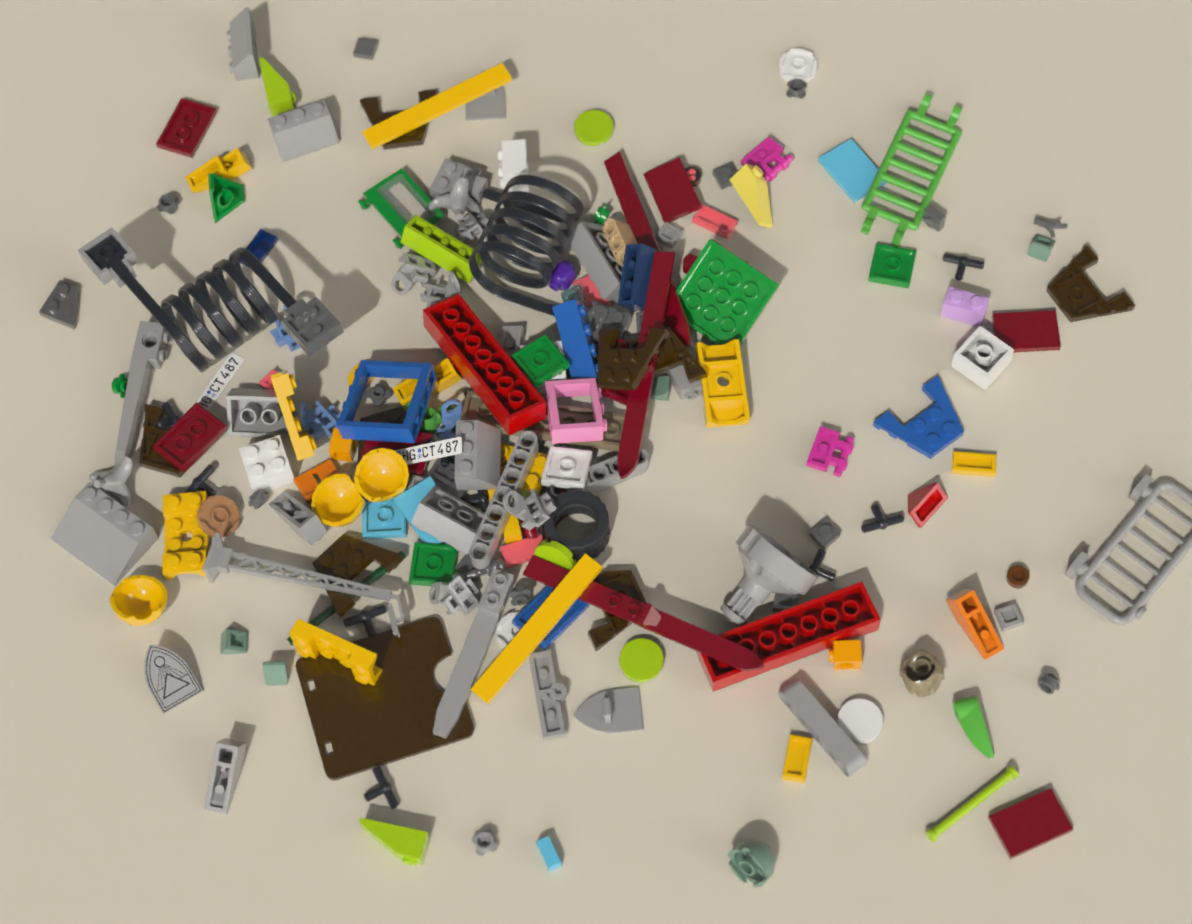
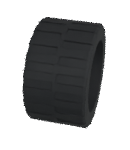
M569 490L558 494L557 497L553 498L557 509L543 523L546 542L550 543L552 540L567 547L573 554L572 559L574 561L576 559V563L584 554H587L592 559L597 558L605 550L609 542V515L605 504L602 503L598 496L588 491ZM572 514H585L597 522L595 531L588 537L579 540L567 539L556 531L559 522Z

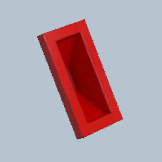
M937 482L908 494V513L918 528H922L948 497Z

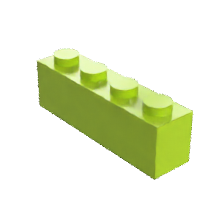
M415 214L405 225L400 242L447 271L452 270L457 277L470 284L474 277L469 268V258L474 249ZM477 253L476 262L479 269H481L483 261Z

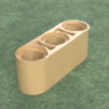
M609 218L603 225V233L618 265L623 266L626 245L638 243L627 223Z

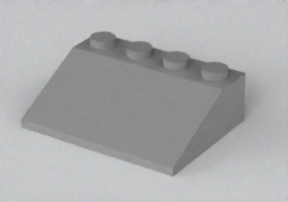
M90 482L74 498L51 537L55 543L114 586L122 580L159 539L153 527L102 490L95 488Z

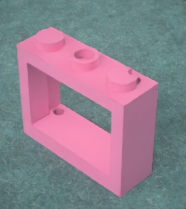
M596 378L545 381L544 398L546 401L551 443L603 440V432L607 431V420L602 418V415H604V403L599 401L601 399V388L597 386ZM590 395L595 422L560 424L556 398Z

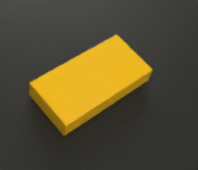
M953 451L951 473L995 477L996 454Z
M794 734L789 735L782 774L783 780L805 783L812 738Z

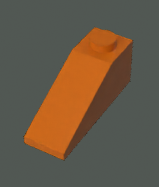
M963 589L945 599L956 621L984 660L1004 649L974 590Z

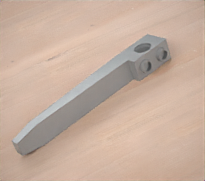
M140 321L131 357L114 467L123 460L125 455H128L130 458L132 456L152 369H161L162 362L166 360L165 348L166 344H169L171 336L157 322Z
M493 568L479 602L478 611L437 708L433 728L434 735L446 739L461 716L471 692L470 689L474 685L496 632L497 624L501 620L510 598L509 593L514 588V575Z

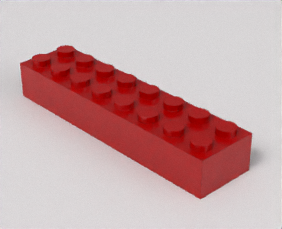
M460 294L423 309L424 328L509 436L546 419V401Z
M862 581L718 635L754 652L765 665L760 670H738L697 651L696 654L714 692L832 648L833 641L853 640L879 630L881 619Z

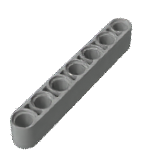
M524 431L519 435L469 550L471 563L477 569H485L491 563L511 516L504 508L503 501H500V499L509 490L521 493L539 450L537 435L532 431ZM528 442L533 443V444L530 445V446H525V445H524V444H526V443H528ZM518 461H525L523 464H516ZM510 479H516V480H517V481L514 482V483H509V482H508ZM512 495L509 496L508 500L510 507L514 505V497ZM494 516L501 517L499 520H492ZM486 535H493L490 539H484ZM480 553L485 554V556L482 558L475 557L477 554Z

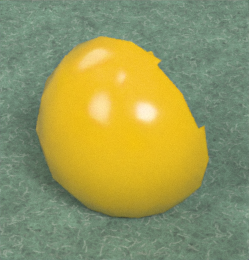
M385 448L371 450L365 454L358 463L354 476L355 487L360 495L371 502H383L399 496L407 488L409 480L408 467L403 457L394 450Z
M334 474L325 478L316 487L312 495L311 507L321 523L331 527H344L352 524L361 516L365 507V499L360 495L355 487V483L348 474Z
M132 575L122 579V582L114 588L110 595V605L117 618L133 626H142L154 622L161 616L167 604V590L163 583L155 577L147 575Z

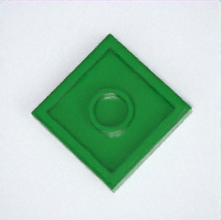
M876 243L868 281L909 289L917 250Z
M546 334L511 355V359L535 389L570 367V363Z
M414 542L409 585L431 587L435 582L449 583L453 579L451 576L455 574L458 551L448 544Z

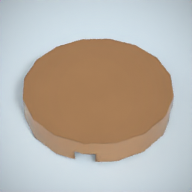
M210 496L201 503L197 510L198 525L210 537H214L216 532L220 534L221 538L227 537L240 524L239 507L234 500L227 496Z

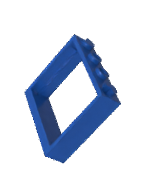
M361 360L359 367L355 370L353 383L349 386L347 399L343 402L342 413L336 422L337 429H339L342 438L415 443L437 379L432 363ZM369 377L418 379L403 424L354 421Z

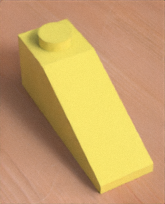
M745 164L730 179V182L758 225L771 228L773 223L767 181L763 177L764 173L756 165Z

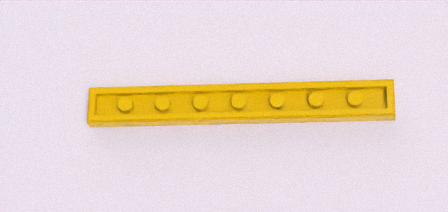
M500 63L362 131L363 136L373 150L511 82L512 77L504 64Z
M584 554L470 690L489 705L601 572L603 567L587 554Z

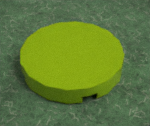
M588 110L580 114L575 120V135L585 145L599 146L600 143L608 142L613 135V121L603 111Z
M543 540L537 545L534 551L536 557L569 571L577 564L576 559L575 561L572 559V552L559 542L551 540L549 543L546 542L547 540Z
M639 638L631 640L625 644L620 652V668L623 674L634 682H648V680L656 678L663 669L664 657L662 650L657 643L650 639Z

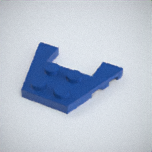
M938 376L922 386V391L934 404L906 425L902 426L889 411L873 422L875 428L879 430L881 428L888 432L889 436L907 443V446L930 459L964 434L960 421Z

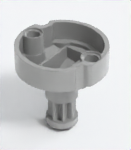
M749 524L736 541L746 574L738 584L739 589L727 604H722L720 610L728 621L743 626L748 623V617L758 604H763L771 593L794 595L800 593L806 595L819 577L781 544L757 527Z

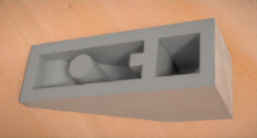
M286 491L269 503V506L309 545L312 546L327 533L317 515Z
M227 738L216 743L205 804L206 810L224 814L228 813L243 766L247 743Z

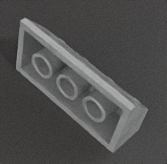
M580 222L572 236L567 238L571 249L577 254L580 264L586 269L590 280L596 285L599 295L604 300L618 301L623 266L618 265L603 233V224Z

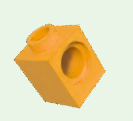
M333 428L329 446L331 459L353 462L357 440L343 439L339 429Z
M860 640L833 641L832 649H828L829 662H833L834 670L861 669L862 653Z

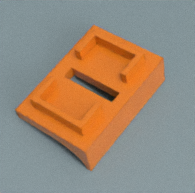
M331 459L293 479L307 504L312 502V495L319 485L314 475L317 474L322 482L327 477L340 474Z

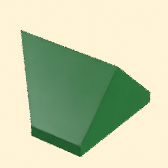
M213 173L208 174L209 195L214 220L217 223L245 202L244 185Z

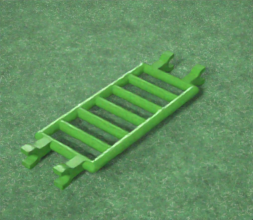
M926 93L917 112L913 110L906 111L861 205L862 210L869 212L863 222L861 233L868 235L876 217L884 218L899 225L891 242V245L899 247L907 228L913 231L918 229L924 217V211L929 206L962 135V131L955 128L962 108L954 106L947 124L925 116L933 97ZM911 119L951 134L952 137L950 142L947 143L912 129L908 125ZM904 134L945 150L942 159L902 143L901 140ZM898 149L937 165L935 174L893 158L896 150ZM889 165L931 181L928 189L926 190L887 174L886 171ZM882 180L922 196L923 200L920 206L878 189ZM874 196L915 212L916 215L913 221L871 205Z

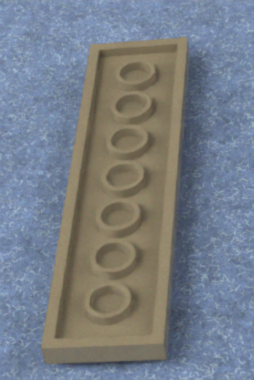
M468 390L460 420H479L501 429V434L508 435L475 391ZM557 404L560 424L595 422L593 409ZM547 411L546 419L516 432L512 436H519L524 431H532L537 435V439L551 441ZM604 411L602 418L607 420V431L603 432V440L565 444L618 452L625 414Z

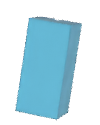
M547 836L536 841L548 871L551 872L556 867H561V861L550 837Z

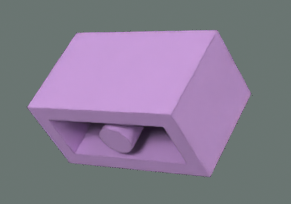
M949 286L943 302L941 316L976 327L982 326L990 298Z

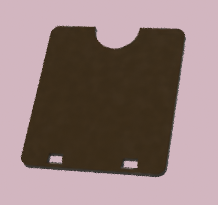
M429 617L398 627L400 637L394 635L391 629L351 642L377 654L374 665L383 671L375 685L369 683L364 685L358 682L351 668L342 665L338 659L324 657L320 652L316 659L309 656L308 658L301 657L297 660V674L328 779L336 781L371 770L376 766L390 764L468 739L474 734V726L467 704H465L458 722L446 739L433 734L437 708L444 694L434 684L433 675L438 664L451 656L441 621L438 618ZM314 681L316 691L309 693L306 682ZM331 743L334 753L326 756L324 744Z

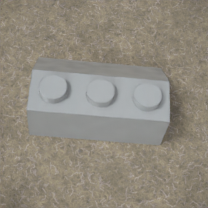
M247 7L229 22L230 30L227 31L228 42H231V46H228L229 57L232 58V62H229L230 73H234L236 81L259 78L256 30L250 9Z
M324 99L268 118L271 132L283 162L340 143Z
M232 388L226 395L228 436L275 437L280 435L281 438H290L275 390ZM294 391V394H293V395H290V396H287V398H288V397H291V398H292V401H293V404H294V407H295V391Z
M456 420V437H462V453L455 455L454 479L457 490L496 489L501 474V429L479 420Z
M434 486L419 503L411 524L419 530L431 534L437 540L451 545L457 551L468 555L485 513Z

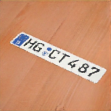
M231 353L196 402L209 411L245 359Z
M462 437L395 450V452L403 457L407 465L462 453Z

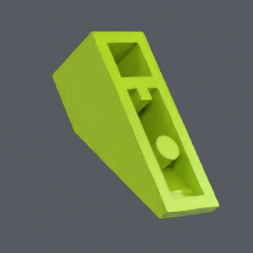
M263 57L259 58L271 116L294 110L293 103H297L294 91L290 92L288 83Z
M360 817L359 823L362 829L399 860H402L403 864L409 866L423 865L430 840L428 832Z

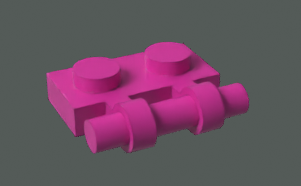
M768 137L741 159V165L758 166L763 171V177L768 182L774 180L776 174L781 170L787 169L789 163L793 161V157L788 154L783 158L781 156L783 147ZM774 161L776 165L770 168L768 165Z
M820 426L806 466L827 472L830 465L835 467L833 475L841 477L843 471L847 468L848 456L852 454L854 438L847 436L845 442L839 440L840 432ZM835 449L841 451L839 458L833 456Z

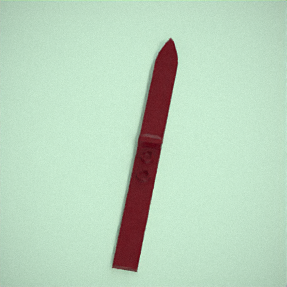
M619 151L605 160L604 164L626 221L637 243L645 244L656 249L657 252H662V246L656 241L622 152ZM671 279L664 319L667 327L669 326L680 341L689 347L691 346L688 319Z
M654 252L637 349L644 348L650 329H662L675 252ZM653 355L648 363L649 369L637 389L629 390L617 456V468L621 479L628 477L636 469L639 461L657 355Z
M532 555L523 575L555 589L570 571ZM594 581L590 583L578 598V600L735 669L753 671L760 670L765 666L754 652L739 644L660 611L650 603L644 604Z

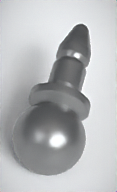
M493 558L488 567L485 569H473L466 574V577L476 578L486 574L490 577L493 568L504 572L506 563L502 558Z

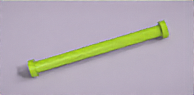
M1009 765L1006 768V772L934 828L927 829L925 831L926 836L933 843L937 841V837L1009 780L1016 779L1019 776L1018 772Z

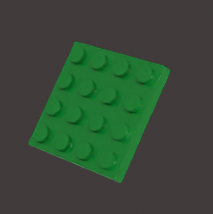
M709 239L676 291L689 326L718 345L727 344L735 339H739V345H741L780 285L713 239Z

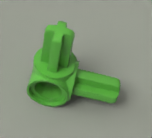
M410 402L406 403V406L404 407V411L406 413L409 408ZM442 405L436 409L426 408L420 426L421 432L432 435L437 432L438 425L442 423ZM450 405L446 410H453L454 406Z

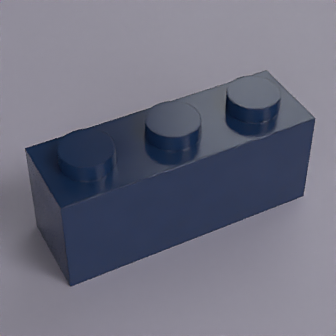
M642 243L626 245L618 297L619 306L631 311H644L654 252H657L656 249Z

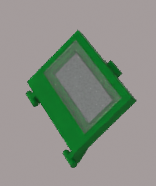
M402 168L365 191L363 195L366 200H358L363 210H367L371 204L401 238L405 225L415 214L432 225L444 218V214L439 208L432 211L429 210L431 200ZM394 238L392 240L397 249H401L404 245L400 242L401 238L398 240Z

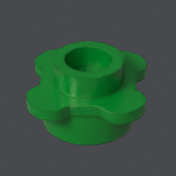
M605 204L603 208L599 206L593 216L596 218L594 223L599 222L603 224L611 212V210L606 208L608 204Z
M120 374L119 377L114 378L112 381V391L115 394H120L121 398H125L128 380L125 378V374Z

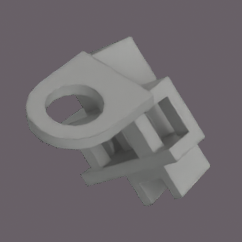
M471 212L463 216V219L458 220L461 227L455 230L458 239L462 243H466L470 239L473 240V237L479 233L482 234L486 229L489 219L483 212L476 217ZM495 234L501 242V234Z
M413 252L409 254L404 253L399 258V262L404 264L393 277L391 286L398 295H405L409 292L415 281L420 282L421 287H424V283H427L429 278H434L435 263L421 254ZM397 280L404 283V290L398 289L396 285Z
M452 270L448 272L449 280L447 284L441 283V278L437 279L435 285L424 283L425 292L420 294L422 302L428 303L427 307L454 295L461 294L460 285Z
M532 488L530 490L531 495L525 499L514 490L507 491L503 496L504 508L514 517L524 521L521 526L529 531L535 526L537 528L550 518L549 515L557 509L553 499L547 492L540 497V494ZM510 495L514 497V505L512 507L508 504Z
M453 574L451 576L453 579L449 583L435 582L432 584L429 593L430 602L432 604H444L448 609L447 615L454 614L459 609L464 615H467L479 605L478 600L475 598L479 590L470 578L462 580L459 575Z

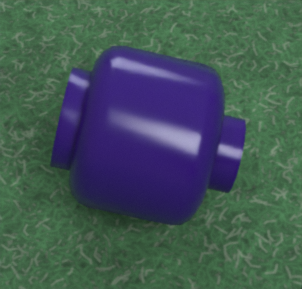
M566 260L559 261L556 269L551 271L552 277L548 286L554 291L568 290L576 278L575 267Z

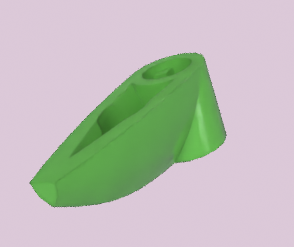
M973 695L952 701L955 716L959 720L968 739L988 759L994 758L977 697Z

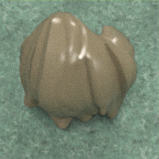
M924 648L915 651L910 658L903 660L900 665L899 673L906 689L910 694L915 693L920 698L934 694L940 687L941 681L945 679L940 660Z

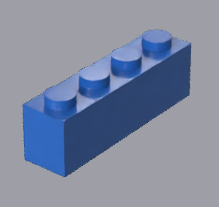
M577 299L553 306L566 360L570 363L571 379L596 378L597 384L598 361L596 355H598V349L596 344L592 343L591 335H593L591 325L586 321L585 316L588 314L586 306Z

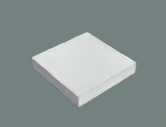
M550 446L541 478V485L584 490L593 457L592 451Z

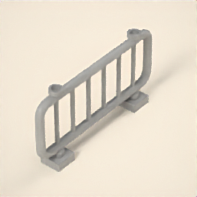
M1147 474L1136 485L1129 496L1135 503L1140 497L1144 498L1143 501L1090 565L1086 564L1089 555L1082 551L1069 566L1065 574L1071 580L1077 574L1080 575L1075 584V590L1079 598L1117 625L1128 624L1135 617L1139 620L1147 610L1144 605L1192 547V533L1183 541L1144 513L1152 502L1155 501L1192 528V522L1157 498L1163 490H1170L1192 506V495L1171 481L1159 482L1151 488L1150 484L1153 478ZM1141 516L1181 544L1172 557L1132 528ZM1128 532H1131L1169 560L1159 573L1119 544ZM1115 547L1156 576L1147 588L1106 559ZM1103 562L1143 591L1134 604L1093 575ZM1091 578L1129 606V611L1124 616L1116 615L1088 594L1084 589L1085 584Z

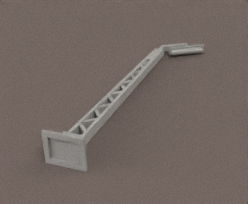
M217 532L202 568L209 582L215 580L218 572L229 574L231 571L389 602L390 599L397 600L400 618L396 619L392 603L387 608L394 635L400 637L397 623L405 621L400 597L392 594V591L237 553L234 549L225 546L220 534ZM234 559L243 561L236 566L233 565ZM254 563L256 570L246 567ZM258 564L268 568L261 571ZM278 569L281 572V574L272 573ZM284 571L292 572V574L286 576Z

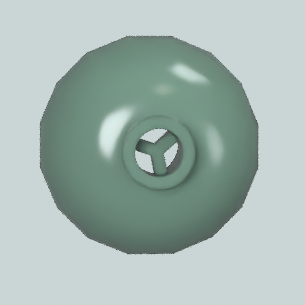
M755 839L743 840L728 853V857L730 856L731 858L728 863L733 873L744 883L747 880L754 883L753 887H762L774 873V855L770 847Z

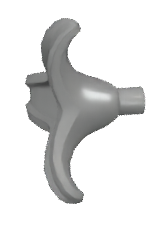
M467 177L457 178L450 194L438 196L429 203V210L448 208L455 213L457 220L463 219L465 211L471 212L475 217L481 213L477 203L468 196Z
M125 455L123 460L113 469L92 473L89 475V479L94 482L95 488L109 491L122 506L129 509L131 496L125 482L131 473L133 462L128 455Z

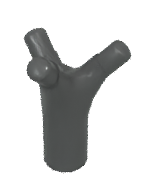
M1038 216L1034 220V224L1046 228L1052 238L1055 237L1053 229H1067V225L1061 224L1060 221L1053 222Z

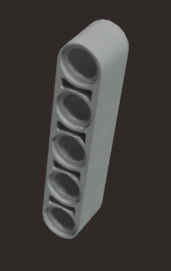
M641 448L639 459L643 461L639 462L636 469L624 479H621L618 471L615 470L617 468V456L590 466L583 491L596 494L645 473L648 469L647 451ZM596 476H603L604 478H602V479H597V478H595V477H596ZM551 486V498L553 499L557 497L558 495H556V493H558L560 490L567 492L569 490L576 489Z
M796 678L778 692L783 703L847 777H850L867 764L863 753L799 679Z

